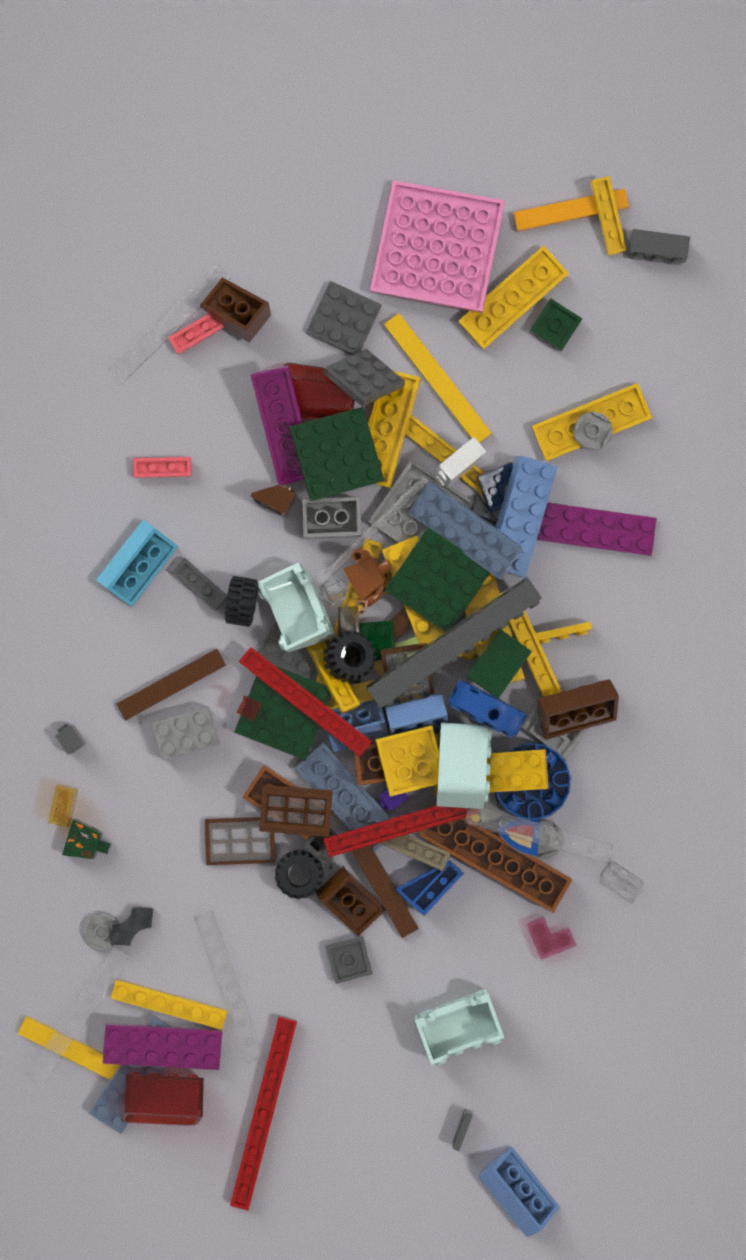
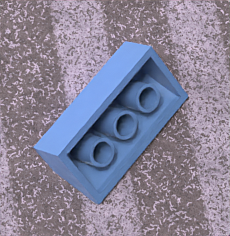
M512 1146L490 1162L478 1176L526 1237L540 1232L560 1208Z

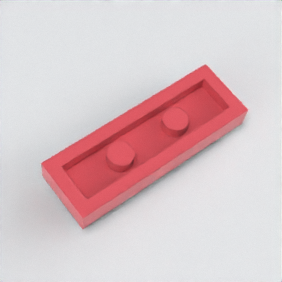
M207 314L171 335L168 339L179 355L224 329L225 326L210 314Z
M191 457L133 458L134 478L192 477Z

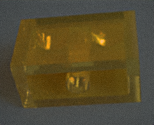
M61 784L56 785L48 823L63 827L71 825L79 788Z

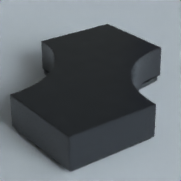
M133 907L130 916L124 922L112 925L110 944L130 946L133 937L139 931L152 927L153 908Z

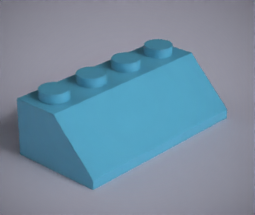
M143 519L96 580L132 607L178 546Z

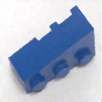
M449 859L444 872L433 867L396 887V890L425 916L464 872Z

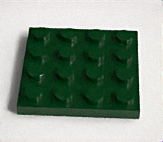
M364 407L289 427L310 502L384 481Z
M427 527L384 591L444 632H447L457 623L490 572L465 555L462 549Z
M277 667L328 706L331 693L326 685ZM256 676L234 733L306 761L320 725Z

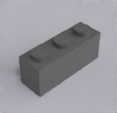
M633 229L628 256H633V259L636 260L650 258L653 262H663L665 260L670 261L674 265H681L688 258L690 236Z

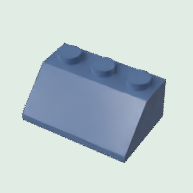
M432 694L424 699H412L407 703H394L386 707L392 735L428 726H433L434 733H438L441 730V722L449 723L442 694Z
M375 700L361 702L359 707L344 714L341 713L339 708L331 709L372 742L389 736L382 708L379 707ZM328 732L333 752L348 749L347 746Z

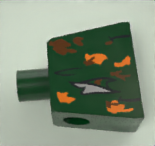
M73 819L62 855L94 859L97 852L108 855L111 843L101 841L102 831L79 819Z

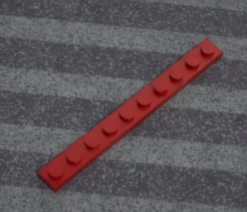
M282 1016L278 1017L230 1203L232 1207L249 1211L297 1020Z

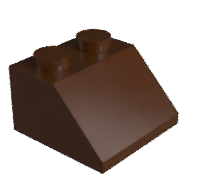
M285 484L282 487L275 485L262 489L250 495L253 501L285 518L297 498L294 493L295 491H293L294 489Z

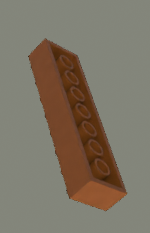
M466 817L424 829L418 833L425 840L450 852L451 855L552 913L555 912L573 880L538 858L516 851L501 837Z

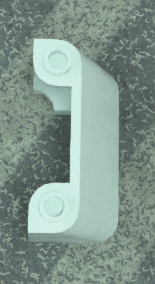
M299 562L257 582L260 587L258 593L262 600L266 599L269 602L282 633L280 635L281 639L278 642L283 651L285 650L289 653L336 637L312 576Z

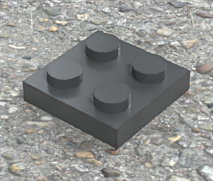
M363 936L326 945L335 984L373 974Z

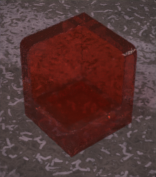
M244 695L243 701L236 713L251 721H255L263 704Z

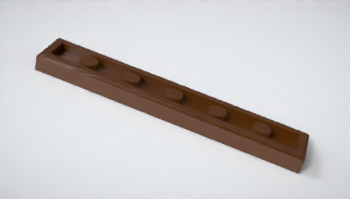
M215 649L120 701L116 705L126 721L227 665L219 650Z
M372 846L353 850V855L400 936L404 938L418 930L416 922Z

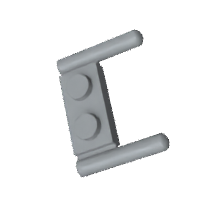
M537 702L525 718L521 729L541 744L557 751L566 761L589 728L579 730L571 741L565 735L545 740L540 720L537 716Z

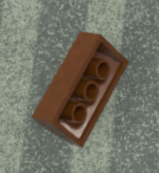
M611 680L598 681L593 684L538 698L537 712L544 739L616 721L619 695Z

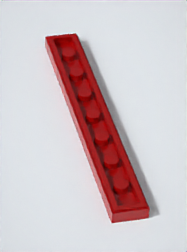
M250 647L239 660L241 665L359 757L362 756L372 743L365 735Z
M435 805L324 838V843L328 856L333 857L478 814V811L474 808L441 807Z

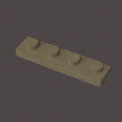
M408 834L378 843L443 872L451 856L450 852Z

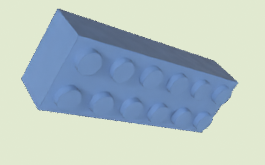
M523 455L515 457L495 528L523 547L506 572V574L519 578H526L557 471V466Z

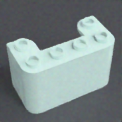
M441 722L436 806L483 809L484 802H488L490 781H486V775H490V764H487V758L491 757L490 741L492 729H488L487 725Z
M487 989L428 1009L414 1016L431 1065H442L447 1062L446 1059L450 1054H453V1056L462 1054L464 1049L469 1047L471 1049L482 1046L483 1042L490 1043L491 1046L502 1042L501 1039L504 1038Z

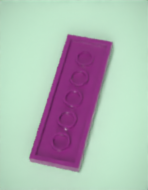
M289 365L251 373L250 376L278 485L302 481L304 479L289 427L301 424L303 420Z
M547 503L537 541L652 556L657 518Z
M106 1023L103 1064L219 1070L223 1031Z

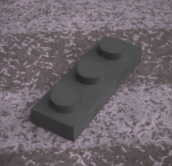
M186 558L173 571L179 579L214 610H217L226 600L227 594Z

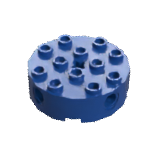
M461 679L458 680L448 699V704L452 708L460 712L464 711L473 720L481 724L486 723L489 728L499 733L501 731L511 738L514 735L517 736L527 714L507 704L505 701L497 699L490 693Z
M527 742L514 746L507 751L546 749L549 789L495 792L497 799L503 807L521 819L538 820L553 815L564 805L570 793L571 776L567 763L557 751L544 744Z

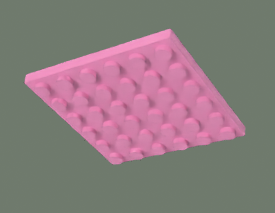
M393 180L370 292L483 313L505 200Z

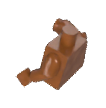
M358 548L352 553V559L357 564L346 567L343 570L360 599L355 604V607L362 605L364 608L359 612L362 614L367 609V606L370 607L381 599L386 589V583L389 581L385 573L392 570L393 566L388 559L379 563L376 557L372 558L369 551Z

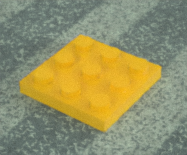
M433 726L375 740L389 796L438 785L439 750Z

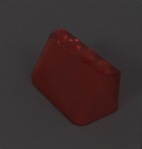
M286 363L283 365H289L303 418H323L354 409L355 400L323 374L325 368L297 363Z
M135 1071L129 1072V1074H126L124 1081L121 1121L141 1124L197 1125L203 1117L204 1078H199L198 1075L194 1074L187 1075V1077H179V1074L174 1073L168 1074V1076H160V1073L155 1072L148 1075H141L140 1072Z

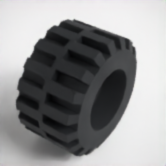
M233 576L229 584L225 606V621L227 624L250 627L253 622L257 602V579Z
M353 631L344 632L332 638V641L326 645L328 648L324 649L326 656L323 657V661L327 662V665H324L325 668H329V674L331 676L336 675L335 679H342V682H353L365 677V675L371 672L370 669L375 666L372 662L376 661V656H373L376 650L371 647L372 641L368 642L366 635L361 636L360 632L354 633ZM345 646L352 648L357 655L355 667L348 666L342 658V651Z
M297 849L286 853L280 859L275 869V881L278 888L282 890L284 895L286 894L288 897L296 899L308 898L319 890L324 877L321 862L304 849ZM295 863H304L311 871V878L304 885H295L289 880V868Z

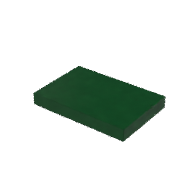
M500 630L466 677L499 699L532 651L503 630Z

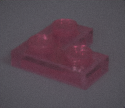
M544 916L526 923L540 960L577 946L569 927L551 934Z

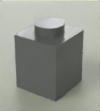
M63 725L57 730L59 733L55 735L68 755L86 744L74 725Z

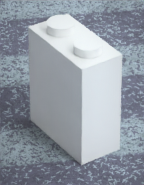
M473 437L438 466L435 472L436 481L441 486L450 487L478 464L487 451Z

